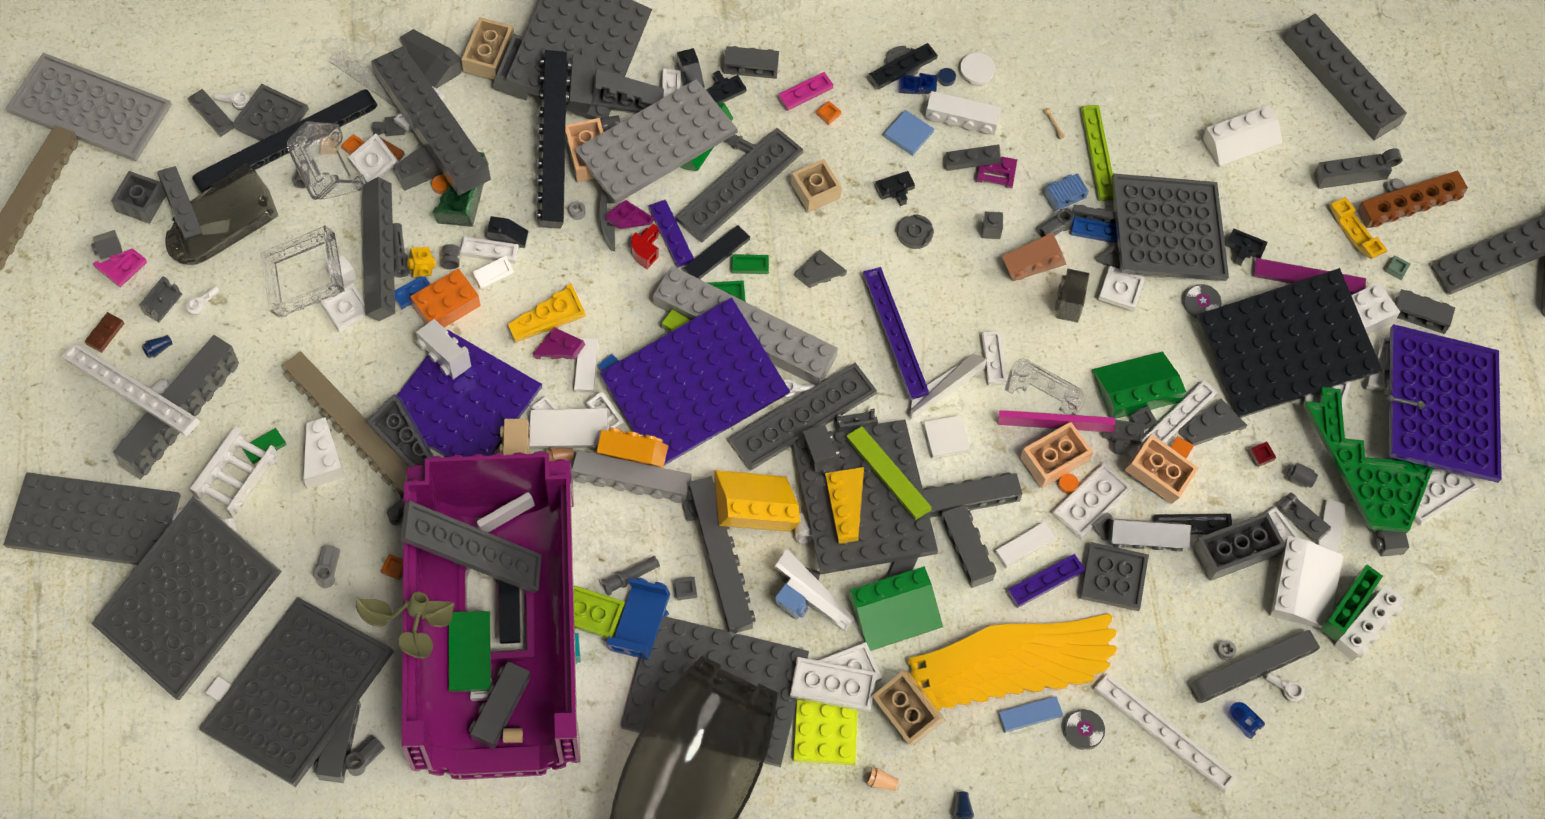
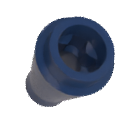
M165 335L145 341L142 344V349L148 358H155L166 348L173 345L171 338Z
M965 791L958 792L956 794L954 818L972 819L974 812L969 799V793Z

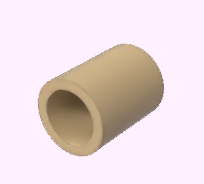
M503 728V743L523 742V728Z

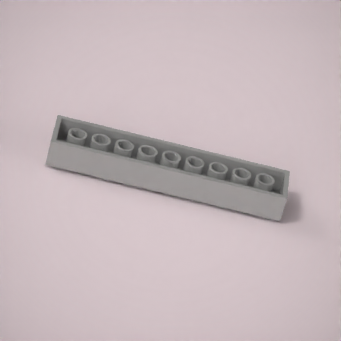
M674 266L670 267L653 295L655 306L669 313L671 310H674L689 320H693L732 297L775 366L815 386L823 382L837 358V347Z

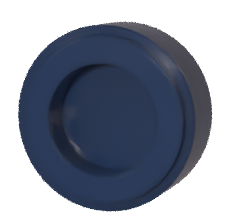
M950 68L940 70L938 74L939 83L943 86L953 85L956 80L955 71Z

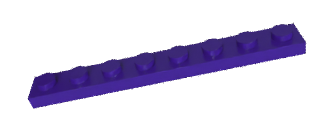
M878 267L863 271L865 282L910 400L929 395L928 387L882 268Z

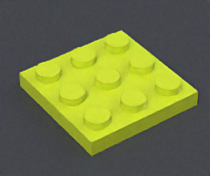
M797 700L794 762L855 766L858 711L812 701Z

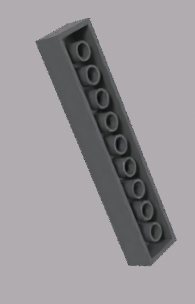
M402 46L372 60L375 76L457 195L459 196L490 181L489 166L405 47Z

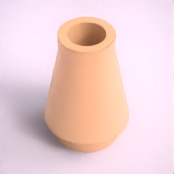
M871 768L867 777V784L871 785V788L894 791L899 779L894 778L879 768Z

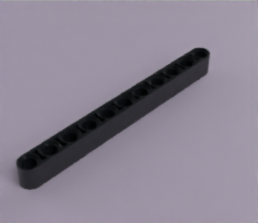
M368 89L361 90L197 172L192 177V180L202 195L209 194L320 138V136H324L376 109L378 104Z

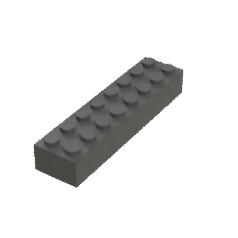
M1316 13L1288 29L1284 42L1374 141L1401 125L1407 112Z
M213 335L161 396L191 415L197 416L203 405L212 399L214 392L224 385L230 373L235 372L239 362L233 347ZM147 412L113 453L124 470L141 480L144 475L150 472L153 464L163 457L164 451L175 443L180 432Z

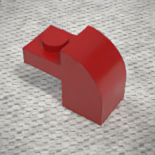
M655 224L645 228L641 235L635 232L631 240L634 260L647 270L659 258V248L653 245V242L659 237V227Z

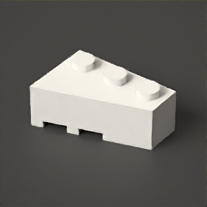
M435 319L416 332L417 344L422 350L426 349L429 352L428 356L434 363L438 362L444 375H449L454 380L471 367L468 349L465 346L460 348L456 344L458 340L455 337L451 338L448 335V331Z

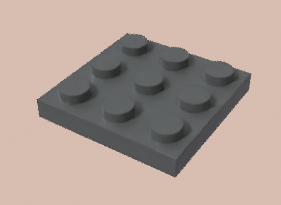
M261 84L234 120L232 126L234 129L261 141L301 121L309 108L308 105Z
M1091 542L1080 599L1139 611L1149 554Z

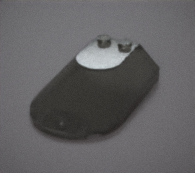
M245 163L190 201L202 230V236L183 240L175 217H173L172 221L174 223L166 233V249L168 254L181 264H199L240 242L278 217L279 215L270 191L254 168Z

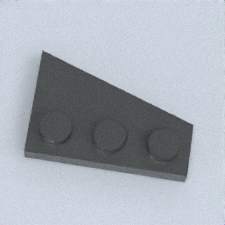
M1219 399L1183 427L1179 434L1185 441L1196 446L1213 440L1215 437L1225 436L1233 431L1246 429L1247 424L1222 399Z

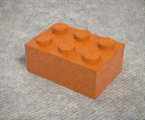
M459 268L410 296L413 308L425 325L435 319L444 328L481 306L479 295Z

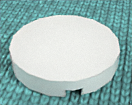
M983 53L968 54L963 58L960 65L962 78L973 85L989 83L996 71L993 59Z

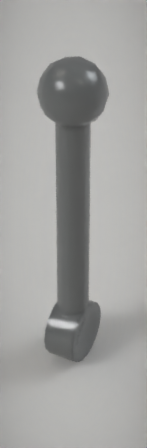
M1391 394L1386 396L1388 402L1405 403L1416 406L1418 409L1425 407V403L1422 401L1417 403L1395 398Z

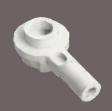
M244 92L233 93V95L215 93L214 99L233 103L235 108L243 109L250 100V97Z
M214 286L200 298H190L186 302V310L192 315L202 314L206 308L205 304L220 290L217 286Z
M785 379L784 382L789 388L790 393L784 396V398H790L796 392H807L815 387V385L796 384L795 381Z
M1269 673L1266 680L1284 690V695L1289 701L1299 702L1303 699L1305 690L1299 683H1287L1272 673Z

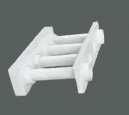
M235 426L190 490L194 497L200 500L204 495H209L228 506L226 510L234 518L236 513L243 509L244 502L269 466L276 462L278 454L272 445L267 451H264L245 441L242 429ZM242 447L262 459L256 467H253L234 456L237 448ZM231 463L250 473V476L245 483H242L222 472L224 466ZM215 479H220L239 489V491L231 499L211 488V485Z

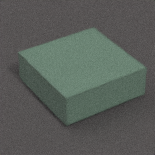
M1394 255L1385 272L1402 280L1411 264Z

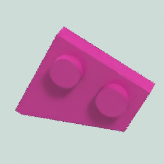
M132 248L124 251L122 254L110 256V259L99 263V261H96L93 265L121 288L147 263V260Z

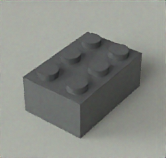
M513 34L495 77L493 88L527 100L529 92L505 82L523 40V37Z

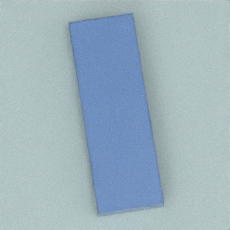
M1057 696L1004 710L999 712L998 715L1006 733L1063 716Z

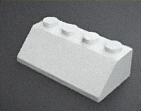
M1270 105L1206 128L1202 138L1218 167L1282 145L1279 120Z

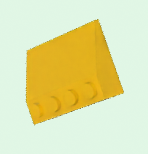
M714 471L719 526L791 532L801 523L799 505L786 476Z

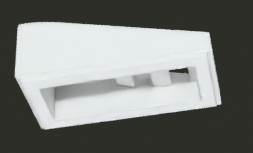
M602 391L586 402L585 405L588 409H602L606 406L608 413H612L608 417V422L616 418L617 421L610 426L608 425V430L609 427L617 428L624 423ZM601 400L602 404L595 408L594 405Z

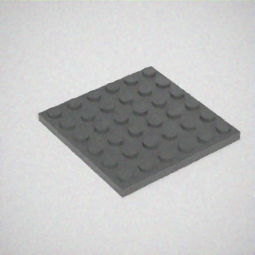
M1113 173L1111 180L1121 273L1220 281L1228 280L1229 272L1217 182Z

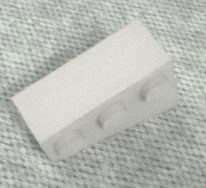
M326 417L306 424L304 482L307 489L345 477Z

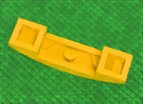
M1346 197L1330 204L1339 226L1361 253L1373 259L1388 251L1379 238H1373L1355 215L1356 209Z

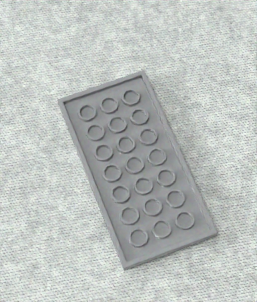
M42 53L7 105L6 110L11 114L50 129L56 125L73 131L77 139L137 161L169 111L172 103L170 100Z
M696 79L575 148V153L612 201L617 204L738 133V129Z

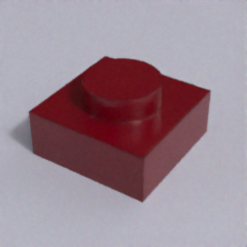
M1267 441L1249 450L1258 467L1276 459Z

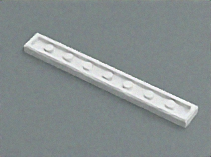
M1107 673L1094 688L1096 693L1222 793H1225L1237 778L1235 774Z

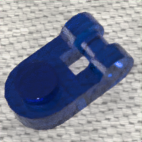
M1235 702L1228 711L1231 721L1249 739L1256 735L1258 729L1261 730L1265 726V722L1243 702ZM1248 718L1252 721L1250 726L1245 722Z

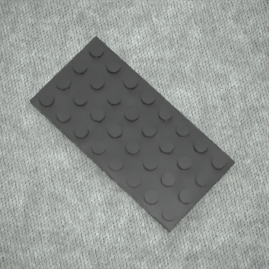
M26 472L3 545L6 548L138 565L172 523L181 495L179 492Z

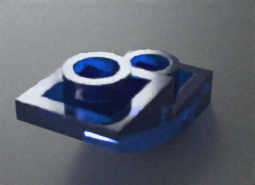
M920 73L918 77L906 75L899 79V93L929 94L931 91H937V75Z

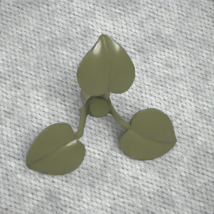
M415 592L412 594L410 601L406 600L404 605L393 614L389 604L377 599H361L357 597L356 608L363 621L372 626L382 627L386 625L387 620H393L407 607L409 615L415 617L412 633H402L398 638V645L406 654L415 658L425 659L431 654L433 643L427 634L417 633L420 616L422 619L426 618L427 623L432 626H447L452 619L454 602L428 601L429 599L426 594Z

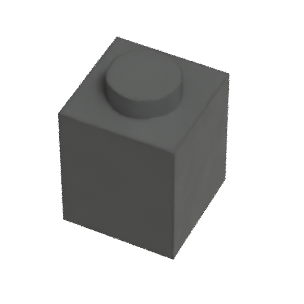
M985 211L982 221V238L1000 239L1003 230V212Z
M115 230L93 237L94 243L91 246L94 254H99L100 259L123 252Z

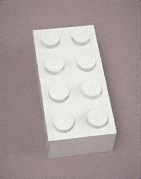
M1380 282L1351 295L1367 334L1394 323L1400 313Z

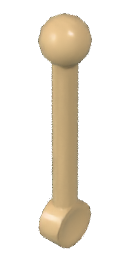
M1046 108L1044 112L1052 121L1058 136L1061 139L1064 138L1065 135L1053 118L1051 109Z

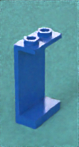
M629 578L628 582L631 586V591L615 637H608L606 644L612 652L649 660L671 593L667 586L661 582H655L654 584L643 578Z

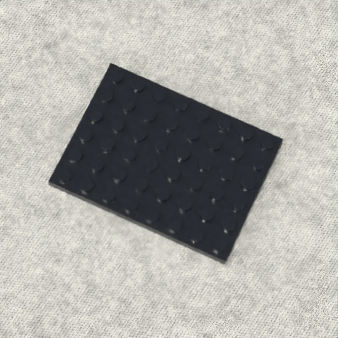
M1340 268L1197 315L1232 408L1240 418L1319 393L1322 387H1338L1382 371Z

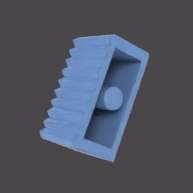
M1077 173L1073 176L1069 174L1063 180L1050 182L1046 187L1044 195L1053 210L1057 211L1087 198L1089 190Z
M785 584L775 597L778 607L784 610L785 613L788 612V615L795 619L804 617L809 609L806 597L788 584Z

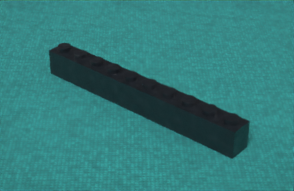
M545 50L539 60V67H542V73L539 74V84H542V90H539V101H542L541 107L539 106L538 117L541 118V124L539 123L538 134L541 135V141H538L537 150L541 153L540 158L537 160V169H540V175H537V186H540V192H537L536 203H539V209L536 211V220L539 221V227L561 229L564 223L567 52Z

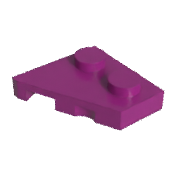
M624 200L607 213L605 220L619 229L651 225L654 217L629 201Z
M554 327L533 355L535 359H541V357L575 359L585 346L584 340Z

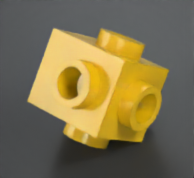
M415 247L410 249L407 266L409 270L411 269L413 277L431 276L433 268L436 267L435 257H432L429 247Z

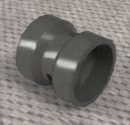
M454 244L442 246L441 254L443 257L441 258V266L450 270L457 269L460 265L458 258L460 248Z

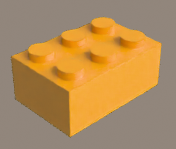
M609 427L608 431H601L597 453L612 458L663 468L668 445L662 443V439L654 436H643L635 432H624Z

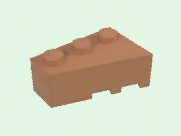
M1053 232L1002 256L1013 281L1067 265Z

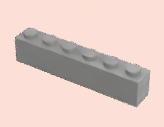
M578 450L572 468V478L579 483L589 482L599 487L609 486L618 491L628 490L637 495L647 494L656 499H670L675 503L687 501L690 490L689 482L692 481V474Z

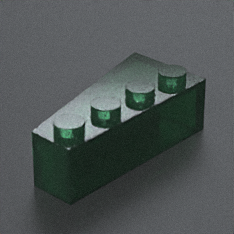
M479 152L487 165H489L485 153ZM448 183L449 187L445 194L443 193L440 197L439 205L433 210L437 223L473 227L484 184L458 196L451 184Z

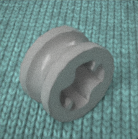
M581 202L571 203L569 206L570 217L574 220L582 219L586 214L585 205ZM577 208H579L580 212L578 211V213H575L574 209L577 210Z
M1228 640L1222 641L1217 648V655L1222 660H1230L1236 653L1235 644ZM1224 647H1228V651H1230L1228 654L1225 653Z

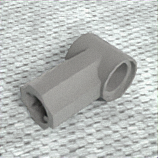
M327 545L322 547L318 566L314 570L316 581L321 588H329L335 582L334 574L340 549L334 546ZM328 574L326 578H320L322 575Z

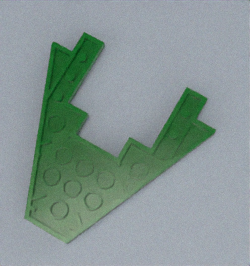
M1322 387L1320 391L1321 403L1306 401L1304 409L1368 528L1408 533L1434 468L1404 460L1396 461L1365 457L1364 440L1345 438L1341 389Z

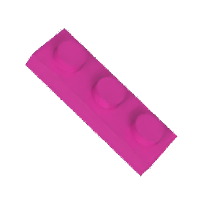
M822 72L779 93L778 98L786 110L789 111L833 89V83L826 73Z

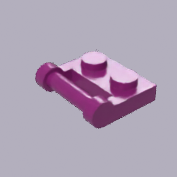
M1001 156V163L979 166L977 182L982 183V181L1013 188L1018 159ZM984 173L994 174V175H999V176H1005V177H1009V178H1003V177H998V176H993V175H987V174H984Z

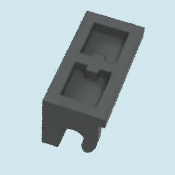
M162 276L139 305L145 315L160 323L183 294L175 283L171 285L169 280Z
M875 408L870 409V412L846 416L836 414L835 419L839 432L878 424V419L875 417Z

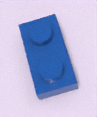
M421 276L395 290V301L401 310L412 305L410 296L429 286L430 282L426 276Z

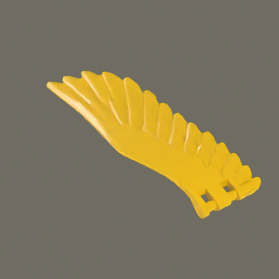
M1110 613L1071 622L991 625L943 649L910 657L907 659V662L911 666L910 674L938 711H940L941 708H955L956 704L968 706L971 704V700L983 703L988 702L989 697L1003 698L1007 693L1019 695L1024 693V690L1041 692L1044 687L1060 690L1066 689L1068 684L1080 685L1091 683L1094 680V675L1105 672L1111 666L1107 660L1115 655L1117 647L1109 645L1108 642L1115 638L1117 631L1113 628H1107L1112 622V615ZM924 662L926 668L919 669L918 664ZM928 681L929 687L923 688L922 683Z

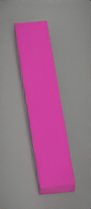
M999 411V425L1059 429L1072 422L1077 430L1114 432L1115 418Z

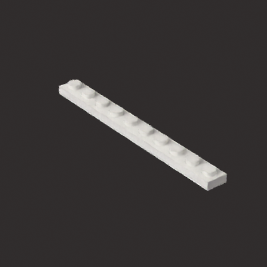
M74 343L62 355V358L71 365L186 437L200 423L195 416L77 343Z

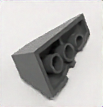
M415 29L400 37L403 46L434 88L437 89L461 74L462 58L451 48Z

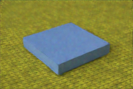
M905 110L884 133V137L913 156L934 133V128Z

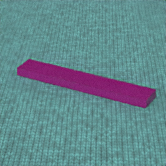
M1256 258L1253 277L1292 284L1329 271ZM1343 274L1351 295L1366 288V278Z

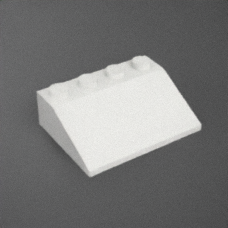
M1288 536L1284 542L1286 547L1281 555L1270 616L1321 628L1334 608L1343 555L1311 541Z

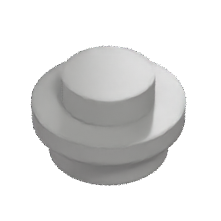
M1397 178L1391 179L1387 184L1388 192L1406 187L1405 183Z

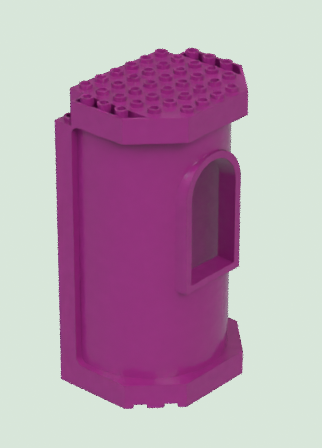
M538 451L533 454L516 452L513 455L495 453L492 456H483L481 454H474L469 457L453 455L446 458L432 456L431 458H425V467L415 465L407 468V482H404V507L405 503L412 501L478 529V520L529 492L535 506L488 533L542 555L539 591L535 593L526 591L527 651L491 652V679L494 685L499 680L497 676L501 667H505L507 662L530 671L531 679L506 728H523V742L503 743L502 733L493 750L471 739L470 726L474 720H478L480 716L479 709L483 702L487 703L488 700L471 701L470 692H449V624L444 627H435L428 624L426 618L422 619L420 616L417 633H425L431 638L433 643L431 654L427 658L421 659L412 657L402 651V748L412 771L417 772L426 769L429 774L443 776L446 773L455 780L545 775L550 768L552 770L565 768L567 762H581L576 697L572 542L574 490L571 461L565 459L550 461L549 453ZM403 542V605L406 600L410 601L413 593L422 592L427 595L428 601L454 602L453 612H467V578L471 568L454 564L448 559ZM407 607L403 610V633H412L415 617L409 615Z

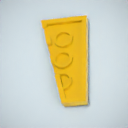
M570 283L561 292L558 291L553 294L552 298L545 302L542 301L532 311H527L510 322L508 327L515 343L549 331L554 327L557 328L584 318L586 314L572 283Z
M864 467L825 473L839 544L859 540Z

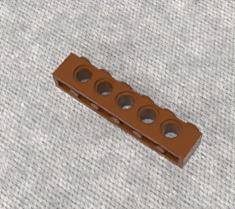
M1457 170L1362 201L1357 212L1366 228L1379 227L1385 222H1394L1403 216L1409 217L1416 212H1425L1437 205L1443 206L1452 200L1458 201L1464 197L1468 187Z

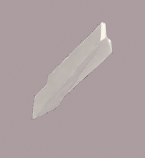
M971 354L961 365L955 366L927 385L929 395L912 400L909 418L911 420L968 383L971 377L985 368L987 360L976 354Z
M785 550L773 566L788 578L785 584H788L805 596L808 604L844 631H847L854 621V617L789 550Z

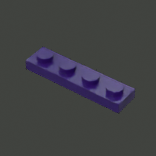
M666 199L650 204L649 210L652 217H654L657 227H659L661 236L676 267L679 268L689 264L694 260V257Z
M1073 554L1009 588L1007 592L1017 608L1084 573L1085 568L1077 556Z

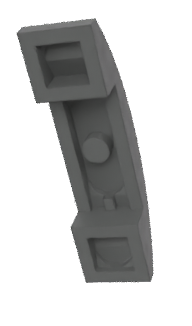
M603 189L599 205L600 226L607 246L611 251H615V227L607 226V220H605L607 216V203L614 202Z

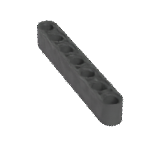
M1307 630L1193 682L1191 687L1200 703H1204L1319 650L1320 646L1311 630Z

